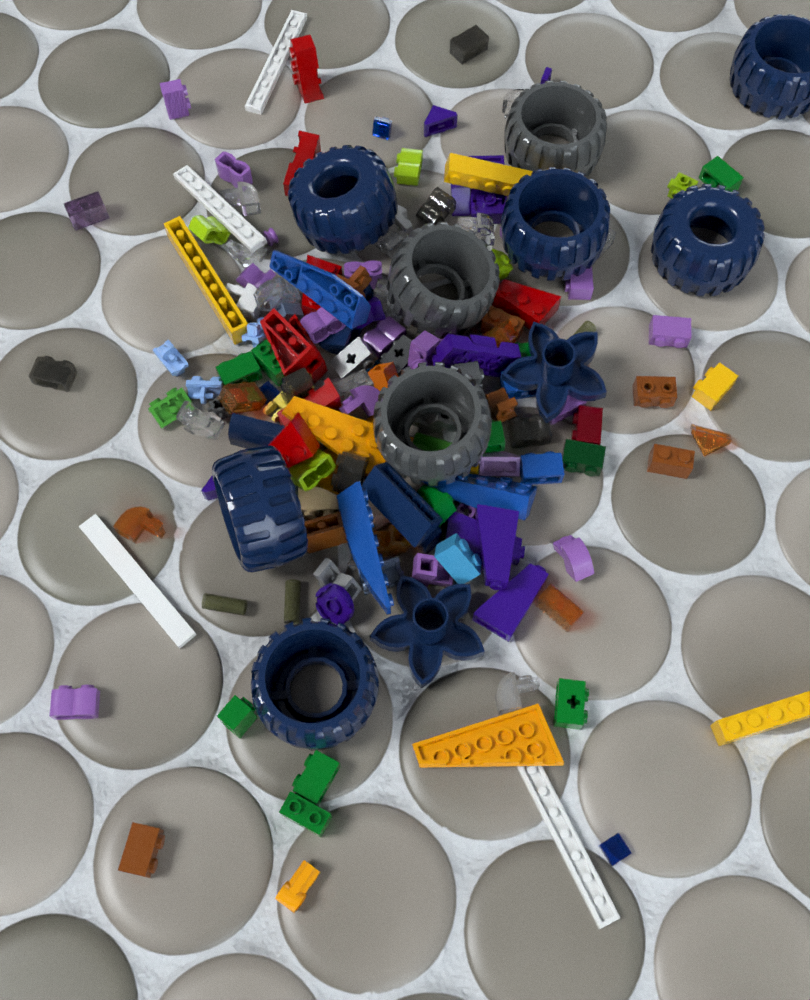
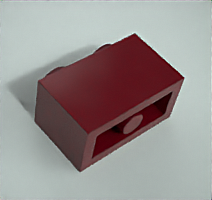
M579 405L577 412L573 413L572 424H575V430H572L571 440L600 445L603 408Z

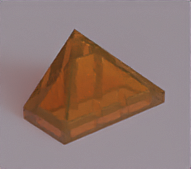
M691 424V434L704 457L731 444L730 434Z

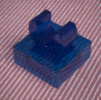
M376 116L373 121L372 135L389 140L391 137L392 121L390 118Z

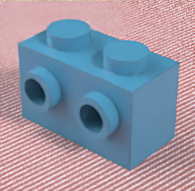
M457 533L436 545L434 557L458 584H465L481 575V558L478 554H474L471 551L467 541L461 539Z

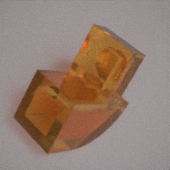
M133 507L126 510L113 526L118 535L133 543H136L144 530L160 539L166 533L162 526L163 523L154 518L150 509L146 507Z
M389 525L386 531H373V535H377L379 543L377 552L382 554V557L403 554L411 546L409 541L393 525Z

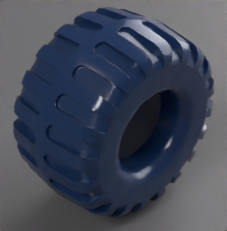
M776 14L771 18L767 16L760 19L759 22L753 23L745 32L734 53L729 81L734 96L740 98L739 102L744 107L749 106L751 112L755 114L760 112L766 118L776 116V119H784L786 116L795 118L799 114H805L810 110V21L808 18L797 17L793 14Z
M343 145L342 148L335 146L329 148L330 151L318 152L315 154V158L312 160L309 158L303 163V168L296 170L294 173L295 178H292L290 181L288 200L296 225L308 243L321 252L327 251V253L333 255L337 253L344 255L350 254L352 251L364 250L366 246L378 242L381 236L384 237L389 231L388 227L393 226L398 205L393 179L381 157L373 150H366L365 147L356 145L354 148L351 145Z
M548 167L544 171L538 169L533 171L531 176H523L519 183H516L511 188L501 218L503 248L508 253L510 261L513 264L518 263V269L523 273L528 271L536 279H539V276L547 277V281H555V278H561L562 281L568 280L573 274L579 276L586 269H590L595 264L597 258H599L609 235L610 204L606 200L607 196L602 188L598 189V183L594 179L586 178V174L580 171L576 173L571 171L570 168L565 167L563 169ZM544 222H557L567 226L574 236L551 237L535 231L534 228Z
M702 184L700 188L694 185L688 187L686 191L681 190L674 195L673 199L667 202L654 227L651 253L653 254V264L658 267L659 275L662 278L666 277L668 279L667 283L670 286H677L681 288V292L686 294L693 292L695 296L703 297L705 294L717 296L721 291L724 293L729 292L735 286L741 284L755 266L765 238L764 222L760 219L761 214L758 208H752V201L747 197L744 199L740 197V192L737 190H733V192L725 189L726 186L723 185L711 187V184ZM691 227L712 230L723 236L728 242L722 244L707 243L700 240L693 233Z
M271 445L248 448L215 461L212 466L213 482L225 526L241 567L245 571L253 573L278 568L305 555L308 549L305 519L291 473L279 450Z
M303 618V623L294 625L293 622L284 625V631L279 634L276 631L268 637V644L260 647L257 653V661L253 663L251 671L252 700L261 722L280 740L297 748H307L309 750L330 749L338 746L337 744L345 740L347 742L353 738L355 733L367 723L378 697L379 674L370 650L356 632H351L346 625L340 622L338 625L333 624L327 618H321L320 622L313 621L312 618ZM314 664L326 665L334 669L340 676L343 684L342 694L338 702L331 709L321 713H308L300 709L294 703L291 696V685L296 674L303 668Z

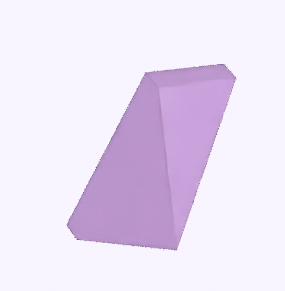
M506 451L483 454L479 464V475L520 476L521 457Z

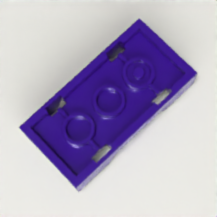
M504 155L468 156L505 165ZM470 188L471 223L501 224L507 196Z
M448 333L435 348L436 354H432L433 366H435V362H442L446 368H451L454 364L478 361L479 369H483L484 375L500 377L501 371H505L512 362L521 358L518 344L501 342L499 348H497L494 337L473 334L470 335V340L467 336Z

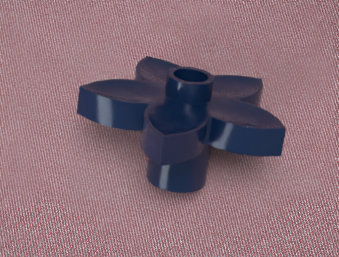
M533 322L528 339V349L531 356L522 357L512 362L502 373V380L519 390L537 389L536 407L545 423L555 419L563 411L568 395L581 401H596L606 398L607 391L604 381L594 369L588 367L595 356L598 332L577 333L565 340L559 338L546 325Z
M401 575L396 595L398 609L401 614L384 619L370 635V641L385 650L394 652L409 650V670L421 689L429 684L438 674L443 655L454 660L466 661L484 656L485 653L481 639L476 632L468 625L460 622L469 609L471 600L470 584L448 586L441 590L435 598H432L428 589L421 582Z

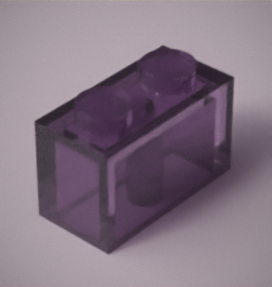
M98 191L63 203L75 231L109 219Z

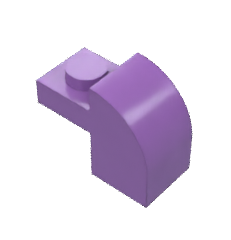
M251 263L237 277L236 281L243 288H246L248 283L254 285L259 292V296L262 298L274 286L275 283L272 279L276 274L271 269L263 273L254 263Z
M369 385L353 388L350 390L352 395L343 400V406L339 408L342 413L349 414L360 405L367 416L374 415V406L378 402L380 391Z
M572 535L553 542L554 550L564 559L566 572L575 582L595 574L590 554L579 537L575 539Z
M422 553L415 555L412 578L421 582L424 586L429 584L445 587L452 586L453 578L434 555Z

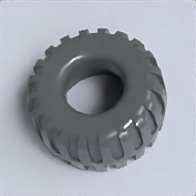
M545 81L544 84L536 83L531 86V89L523 90L512 103L504 129V149L509 165L530 171L538 169L544 171L548 167H556V169H563L565 167L570 168L573 172L578 173L580 171L589 176L597 165L606 142L607 116L598 98L594 99L591 91L583 90L578 84H568L567 81ZM543 135H557L566 139L569 144H553L540 140L539 137Z
M438 222L434 226L433 223L423 225L422 228L413 230L403 240L392 258L386 286L389 291V302L394 304L393 310L398 317L402 316L404 318L403 323L406 326H414L419 334L425 330L437 338H440L442 335L446 337L448 333L463 335L475 327L490 310L500 283L498 277L500 274L499 265L494 263L496 257L493 251L487 249L488 244L483 239H478L475 236V232L470 229L466 231L459 224L450 226L447 222ZM433 273L444 276L456 287L458 299L448 300L433 294L419 281V278L425 274Z
M427 362L418 363V368L411 370L409 366L401 370L399 377L396 375L392 376L388 380V388L383 387L379 392L378 402L374 406L373 432L375 442L385 461L402 478L406 479L408 476L412 483L421 485L422 481L428 482L429 486H438L440 481H446V484L455 482V477L459 475L462 478L467 476L472 466L477 467L487 450L492 430V419L488 401L482 387L476 385L475 379L470 374L462 375L460 368L453 365L451 368H446L442 362H435V366H427ZM427 413H441L448 416L455 423L457 435L453 443L446 449L424 451L414 445L410 439L409 432L413 422Z

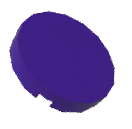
M329 583L317 591L315 598L317 597V602L315 604L322 618L330 619L336 625L339 622L345 624L351 619L354 613V603L350 594L338 584Z

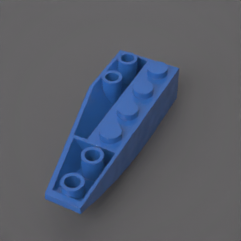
M277 250L273 251L269 267L350 329L367 322L371 306L362 294L335 274Z
M470 473L463 478L460 475L455 477V482L446 484V481H440L438 486H429L428 482L422 481L427 486L435 487L442 493L446 492L454 500L477 508V504L519 511L518 519L526 520L529 516L537 492V486H533L528 481H521L519 483L512 481L513 479L509 477L496 478Z
M359 481L337 495L338 507L353 560L373 597L388 615L391 614V606H394L392 593L388 594L386 586H389L387 574L382 572L381 567L384 566L382 554L377 552L379 543L377 535H373L372 528H374L371 507H369L366 488L362 489Z

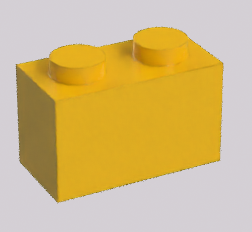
M720 362L715 368L711 366L704 375L706 378L704 380L699 379L693 387L695 391L692 398L710 411L730 390L738 378L737 374Z

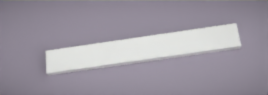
M291 10L245 104V111L262 115L290 56V39L299 37L307 20V13Z
M188 165L173 173L174 178L252 253L267 244L266 238Z
M96 514L79 526L179 649L196 636L193 629Z
M516 766L598 929L620 919L543 767Z

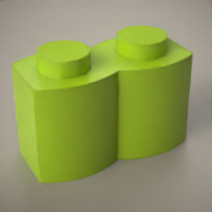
M402 148L401 153H397L396 163L398 167L394 168V178H397V184L418 186L423 162V150Z
M196 215L191 219L188 227L190 231L206 244L213 242L218 245L224 244L231 234L213 216L205 218L203 215Z
M318 449L314 456L291 466L289 471L293 483L302 490L308 491L314 488L320 479L329 476L335 470L336 465L329 454Z

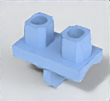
M264 317L258 318L257 323L247 324V333L242 335V341L251 340L253 348L267 339L260 324Z
M169 339L160 347L153 349V353L172 376L178 377L189 366L188 362Z
M193 376L191 380H186L188 397L190 399H200L201 404H206L207 399H215L216 396L224 399L223 385L220 377H212L210 381H206L200 376Z

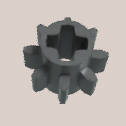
M216 396L213 401H209L211 407L207 408L209 414H212L213 420L219 419L223 422L227 417H231L229 410H232L233 407L231 403H228L227 397L223 399Z

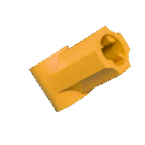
M303 860L290 881H287L282 886L275 899L295 913L305 900L307 891L317 879L320 871Z

